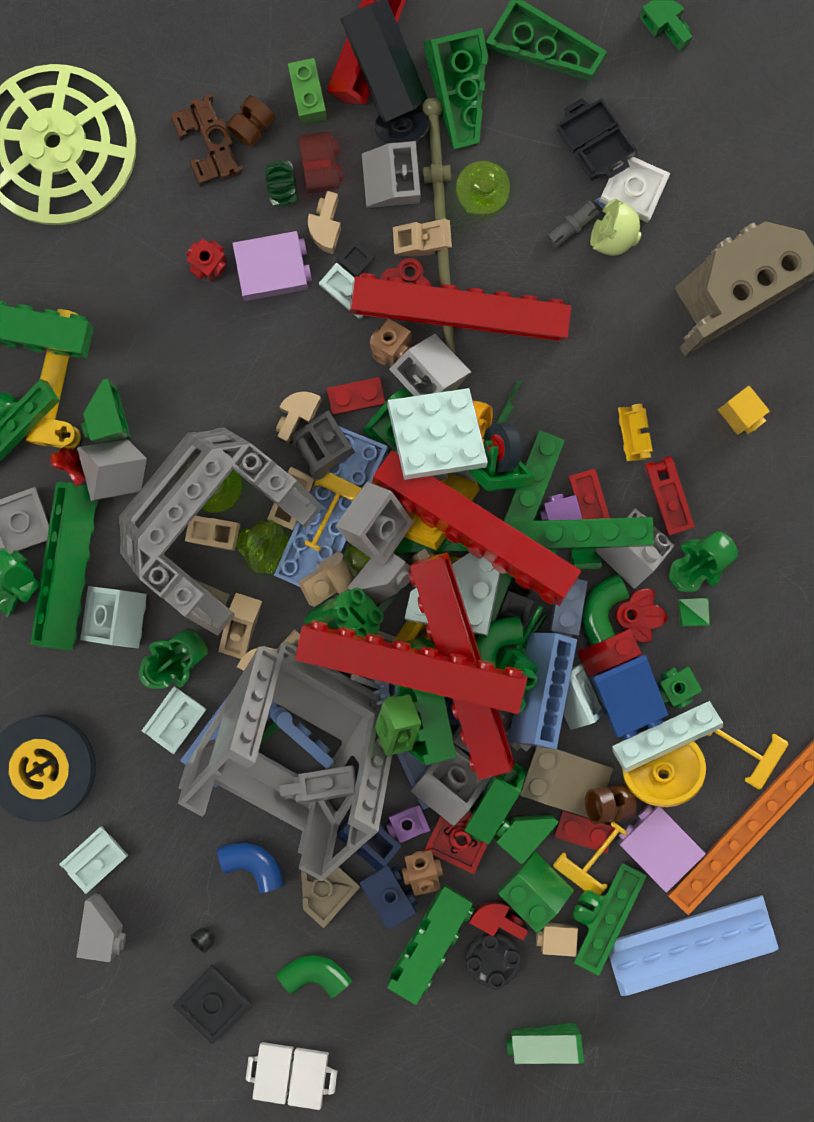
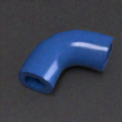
M248 842L231 843L217 847L219 863L224 874L237 870L249 871L256 880L259 893L269 892L286 885L282 871L275 858L263 847Z

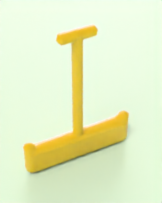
M327 472L325 477L315 480L313 483L314 487L322 486L336 493L312 542L304 541V545L316 551L321 550V547L316 544L340 496L353 501L362 489L330 472Z
M720 729L714 731L760 760L751 776L745 778V782L759 790L763 788L788 747L786 740L776 734H772V741L764 755L761 756Z
M611 822V826L615 830L583 869L569 860L566 853H562L554 862L553 867L584 891L591 890L598 895H602L608 888V885L601 884L589 875L587 871L619 832L626 835L627 831L617 823Z

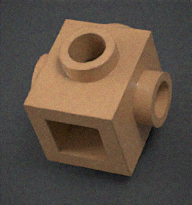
M389 318L380 330L374 331L370 338L373 358L382 365L388 364L391 367L413 344L411 331Z
M431 850L426 852L417 851L405 857L407 867L402 868L403 877L406 885L411 884L414 896L441 890L438 877L443 876L440 860H434Z

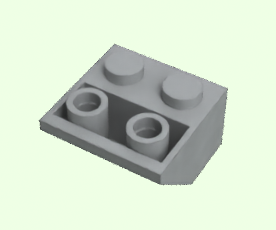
M416 141L390 143L362 153L366 208L420 203Z
M433 334L408 349L389 369L414 396L454 391L472 373L437 334Z
M635 508L626 518L646 516ZM654 526L653 547L597 548L595 552L635 589L654 572L674 545L666 535Z

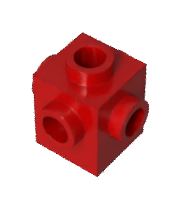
M203 238L199 243H193L186 254L188 256L186 261L191 267L189 271L200 280L206 278L212 283L215 277H220L226 269L227 259L223 253L224 248L213 240L208 243ZM208 253L210 255L209 260L202 261L204 256Z

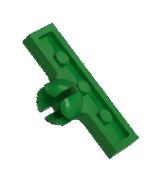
M40 379L20 401H17L14 395L5 392L0 393V461L60 401L48 381Z
M621 863L608 892L604 896L598 895L591 890L584 891L578 901L589 906L592 910L590 911L578 904L574 908V919L588 928V933L573 962L574 964L597 976L600 975L647 875Z

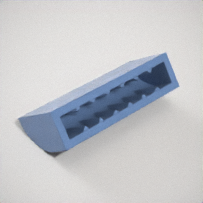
M557 633L529 634L525 653L538 667L535 674L538 681L534 688L527 691L524 697L526 705L523 711L519 714H513L508 741L540 748L557 749L577 639Z

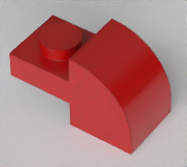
M489 900L481 903L474 909L469 919L470 924L493 937L499 927L521 940H524L528 933V929L524 925L525 921L513 913L507 916L506 913L510 908L509 904L500 900Z

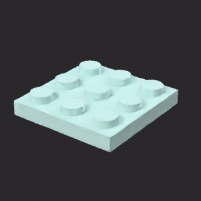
M469 388L388 400L387 407L404 480L485 468L487 466V457Z

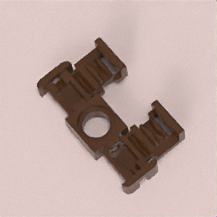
M211 94L204 95L200 101L198 98L193 99L190 102V108L188 107L171 114V121L179 140L184 139L187 131L195 129L196 132L200 128V133L209 154L206 155V159L198 161L196 158L190 161V166L199 187L203 186L204 182L217 178L218 174H220L219 178L221 180L240 175L243 168L242 165L238 167L230 149L233 148V142L223 119L218 120L211 104L213 102ZM177 119L180 120L184 131L181 130ZM213 131H219L223 134L224 140L218 144L212 143L209 140V134ZM196 164H199V167H200L201 172H202V174H203L202 176L200 175V172H199V170H198Z

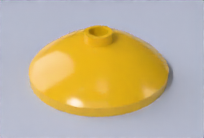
M693 741L627 773L622 768L627 787L641 801L658 807H673L689 801L699 792L705 780L706 763L702 751ZM666 774L668 778L662 779L659 775Z

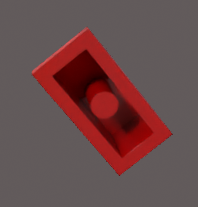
M625 629L602 642L577 652L588 677L642 654L630 629Z

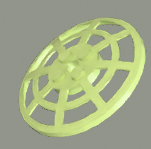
M49 64L35 66L21 71L6 80L0 86V95L8 90L15 101L10 104L0 121V162L4 169L0 174V190L12 179L23 190L39 196L38 213L16 205L5 197L1 191L0 203L15 215L44 225L77 223L104 210L118 197L126 186L136 158L137 141L135 128L130 113L121 97L108 83L97 75L82 68L69 65ZM59 71L56 85L37 87L23 93L16 84L21 79L36 73ZM71 73L91 80L109 96L94 103L85 94L69 88L68 83ZM54 93L52 108L37 111L29 101L39 95ZM68 95L79 100L88 108L76 116L72 115L68 111L63 110L65 96ZM115 105L119 109L125 124L126 147L110 144L109 128L102 114ZM21 107L29 118L25 121L21 130L7 129L12 115ZM94 117L97 119L100 127L101 142L86 139L85 131L82 125ZM51 135H58L60 137L59 145L54 148L48 147L46 145L47 138ZM5 140L20 141L23 155L12 164L9 163L6 155ZM85 151L99 153L95 165L85 175L78 166ZM108 155L124 158L123 167L116 181L101 196L92 185V182L103 170ZM30 164L36 170L42 172L40 187L25 181L18 173ZM69 171L77 181L66 187L51 188L53 175ZM83 189L92 201V204L74 212L49 214L50 198L69 196Z

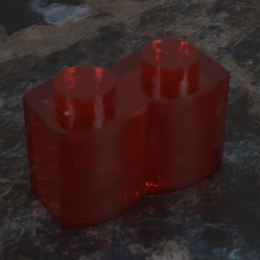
M331 131L299 136L307 194L339 189V181H344L342 166L336 165L335 155L339 154L337 138L332 139Z

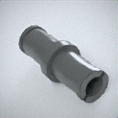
M588 200L572 215H566L564 217L565 221L546 234L548 239H551L550 242L558 248L574 233L579 234L585 224L599 215V211L595 210V205Z

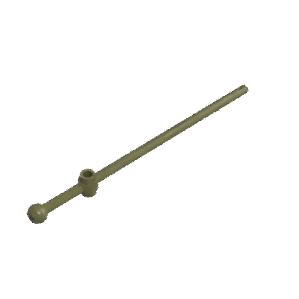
M428 98L424 101L422 110L428 117L431 167H423L425 184L433 183L436 221L446 219L444 182L452 181L451 166L442 165L439 116L443 112V105L439 98ZM448 248L437 250L440 288L443 284L451 285ZM443 326L444 343L455 354L454 328Z

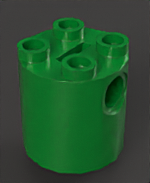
M353 588L352 590H345L309 611L304 620V625L311 623L312 620L327 623V628L338 630L339 627H346L355 630L356 635L366 637V634H377L380 623L383 621V613L362 589Z

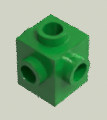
M687 666L679 670L673 667L660 674L662 679L656 682L664 704L668 703L672 707L677 705L679 709L692 703V697L702 692L690 667ZM678 683L679 690L675 692L674 687Z

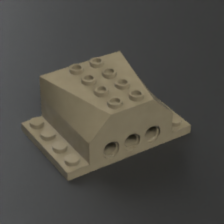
M766 221L757 226L754 222L743 228L740 234L734 238L735 240L728 237L718 243L716 248L711 251V255L675 287L676 292L697 324L683 338L685 342L679 347L684 356H687L814 280V246L805 231Z

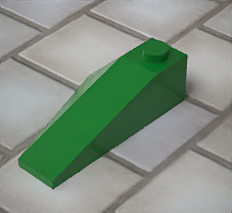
M478 28L423 41L437 98L441 100L443 105L442 115L452 148L457 149L479 143L483 111L481 109L482 95L485 90V65H487L488 60L483 29Z

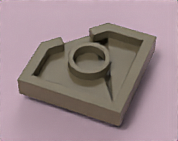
M340 866L323 881L301 870L303 910L324 928L361 885Z

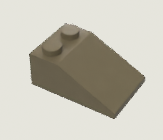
M533 747L519 795L588 818L585 809L586 792L593 788L607 787L613 768L560 749Z

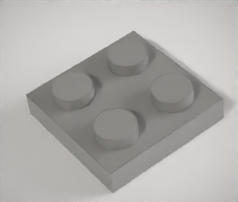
M37 487L0 499V549H7L11 553L14 550L20 552L47 542L50 522Z

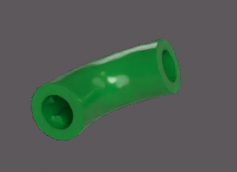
M618 573L594 586L584 600L581 619L590 646L615 635L609 621V611L615 604L629 598L625 584Z
M519 617L503 618L490 622L488 636L476 634L475 639L483 661L494 663V668H496L495 659L499 649L508 645L522 644L523 628Z
M318 955L300 956L284 965L275 973L279 982L291 995L304 985L315 983L319 984L332 999L352 982L348 974L333 960Z

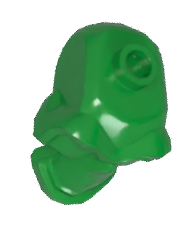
M715 531L701 540H689L681 545V550L684 552L685 557L673 562L669 578L677 590L684 592L697 591L704 580L714 587L720 582L723 570L738 557L737 546L727 534L721 531Z
M2 548L0 549V611L8 618L13 614L18 601L28 602L40 584L34 578L32 570L25 564L28 560L17 550L11 553L7 549Z
M187 628L168 641L159 640L149 645L152 656H146L143 659L139 669V679L144 686L150 689L166 688L171 682L181 688L188 682L190 671L208 655V647L205 640L197 631Z

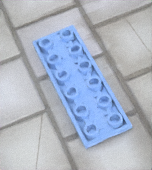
M340 427L356 453L328 470V472L363 488L366 482L372 483L373 475L386 459L389 447ZM313 485L310 494L323 508L306 528L297 522L274 573V576L299 587L298 581L317 570V564L337 551L344 554L349 543L336 528V524L353 501L340 496L316 544L321 547V550L316 551L304 545L306 540L312 542L336 494L322 486L314 487Z
M763 895L619 937L615 941L609 958L620 995L627 996L765 955L779 948Z

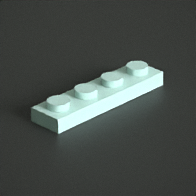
M710 701L612 746V751L625 773L723 728V721Z

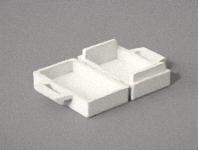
M262 1042L259 1046L258 1056L248 1057L246 1080L254 1083L253 1100L285 1104L288 1101L290 1106L320 1110L323 1095L335 1093L337 1070L327 1066L328 1052L296 1048L293 1052L294 1048L291 1046ZM253 1061H257L255 1077H251ZM326 1073H331L329 1089H324Z

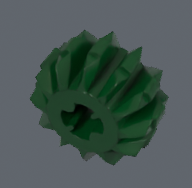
M279 160L267 164L265 179L270 203L275 208L295 205L298 201V189L294 168L290 161Z

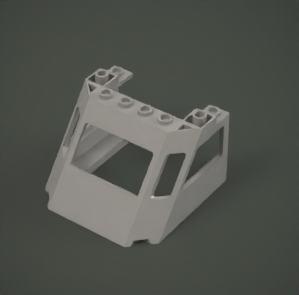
M226 428L187 433L142 487L141 491L138 492L119 515L120 553L138 578L183 616L217 636L234 617L235 613L165 556L164 553L232 470L236 471L305 528L323 508L296 479L279 467L273 460L254 445Z
M283 642L278 649L273 650L265 646L258 647L187 762L178 787L181 789L178 804L203 816L207 809L213 784L221 786L300 829L302 835L298 853L302 854L299 869L323 881L379 830L392 755L385 756L375 730L382 706L376 703L381 698L379 695H374L372 690L351 680L337 670L296 661L297 647L289 642ZM272 701L342 741L332 757L334 762L328 769L344 767L351 756H354L357 760L359 771L354 795L347 796L338 811L333 809L328 799L309 803H297L296 798L282 799L279 786L293 784V778L299 777V775L258 752ZM220 724L217 738L214 740H210L216 728ZM351 806L348 824L351 826L347 846L332 858L338 826Z

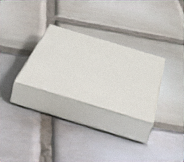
M632 157L628 160L629 168L609 178L599 202L607 205L611 200L617 199L632 207L638 214L639 219L648 223L670 173ZM624 163L618 165V166L615 167L613 170H615L616 168L620 167V166L623 165Z

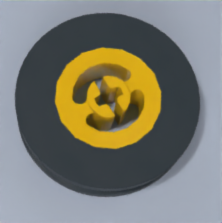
M35 716L19 720L1 732L0 805L2 808L17 818L32 822H44L70 813L85 800L95 779L96 762L92 746L79 728L62 718ZM40 749L50 751L57 758L59 764L57 779L54 778L56 764L49 765L42 773L30 777L31 780L43 782V788L31 784L24 772L26 758L29 759L26 766L27 773L40 767L39 764L47 763L53 759L50 756L41 755L39 753Z

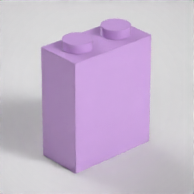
M297 231L233 243L244 301L308 290L307 282L312 281L309 265L303 264L302 255H306L307 251L304 238L299 239Z
M647 805L638 814L640 819L633 826L628 824L623 828L627 831V834H618L620 839L617 843L667 893L705 853L661 807Z

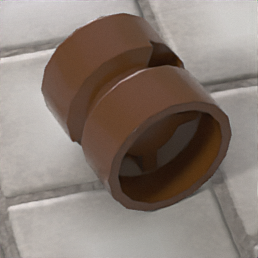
M249 95L240 106L241 113H234L225 126L238 140L246 146L253 148L262 137L261 130H267L276 120V116L260 100Z
M626 784L612 785L608 788L589 789L585 796L586 813L594 824L632 819L636 813V798Z

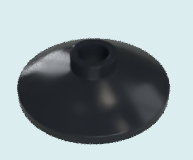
M416 108L387 122H383L381 115L375 121L377 136L389 144L418 142L427 134L429 128L426 115Z

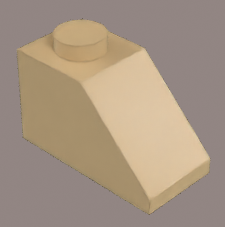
M235 594L229 608L235 615L223 629L218 652L242 659L248 651L262 601L242 594Z

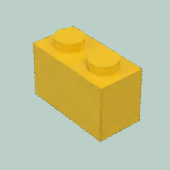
M747 386L718 409L737 435L743 431L749 434L766 422L763 416L770 412L750 386Z

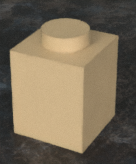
M548 923L536 934V946H541L542 954L576 957L578 928L575 924Z

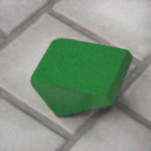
M573 549L571 551V564L579 570H598L602 567L600 556L595 552L596 549Z

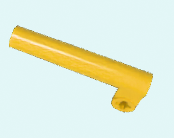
M57 309V312L63 317L70 318V314H77L72 311ZM47 348L40 379L48 381L60 400L69 356L52 354L49 352L50 348ZM58 402L26 435L25 441L48 447L75 449L80 445L82 435L71 424L55 420L59 406ZM71 433L70 438L62 439L63 434Z

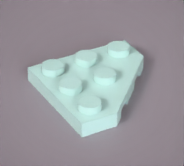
M469 553L453 563L452 567L473 633L488 636L501 573L495 570L492 563L486 559L477 558ZM417 588L410 592L405 619L407 621L428 624L425 613H421L417 599L420 596Z

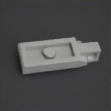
M350 765L299 774V777L293 778V784L279 786L280 795L283 800L296 798L297 803H309L354 795L356 786L354 766Z

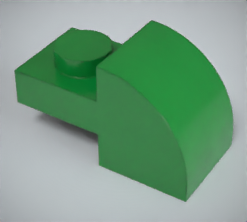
M653 0L642 7L639 18L653 36L656 37L664 31L679 52L689 45L693 37L688 24L685 21L679 20L684 12V8L676 1Z

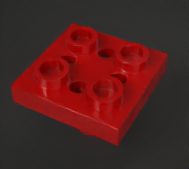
M469 810L454 826L442 816H439L424 851L431 850L432 855L474 874L488 844L483 841H477L475 845V841L471 842L473 838L469 833L465 832L466 827L463 826H466L467 822L463 823V821H468L472 811ZM446 827H449V829L446 830V833L450 832L449 835L444 833V829Z

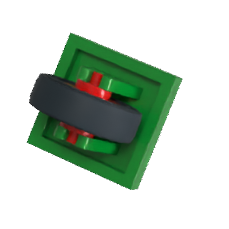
M508 422L492 424L487 429L484 437L487 466L485 468L468 470V472L486 491L533 486L534 474L520 461L522 443L519 432L514 425Z

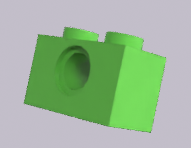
M311 58L288 63L300 124L306 125L327 120L315 59Z
M410 694L404 696L393 695L383 700L375 730L385 756L410 751L413 748L421 721Z

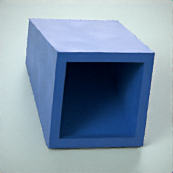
M645 655L636 656L615 667L589 676V680L615 737L619 738L622 736L626 740L639 734L637 729L646 725L649 729L658 726L664 722L662 718L668 716Z

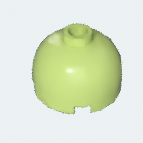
M617 199L611 200L602 210V212L606 213L603 220L597 219L594 224L590 244L594 246L593 249L603 254L615 256L623 254L632 246L635 247L641 238V232L639 231V216L636 211Z

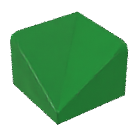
M708 598L678 599L679 627L710 625Z

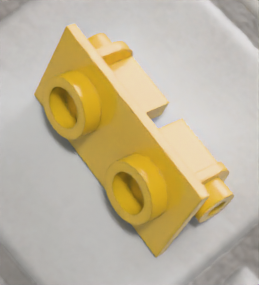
M635 404L632 407H619V424L622 430L623 448L627 461L651 458L650 452H653L650 433L641 434L640 430L648 427L646 408H643L642 404Z

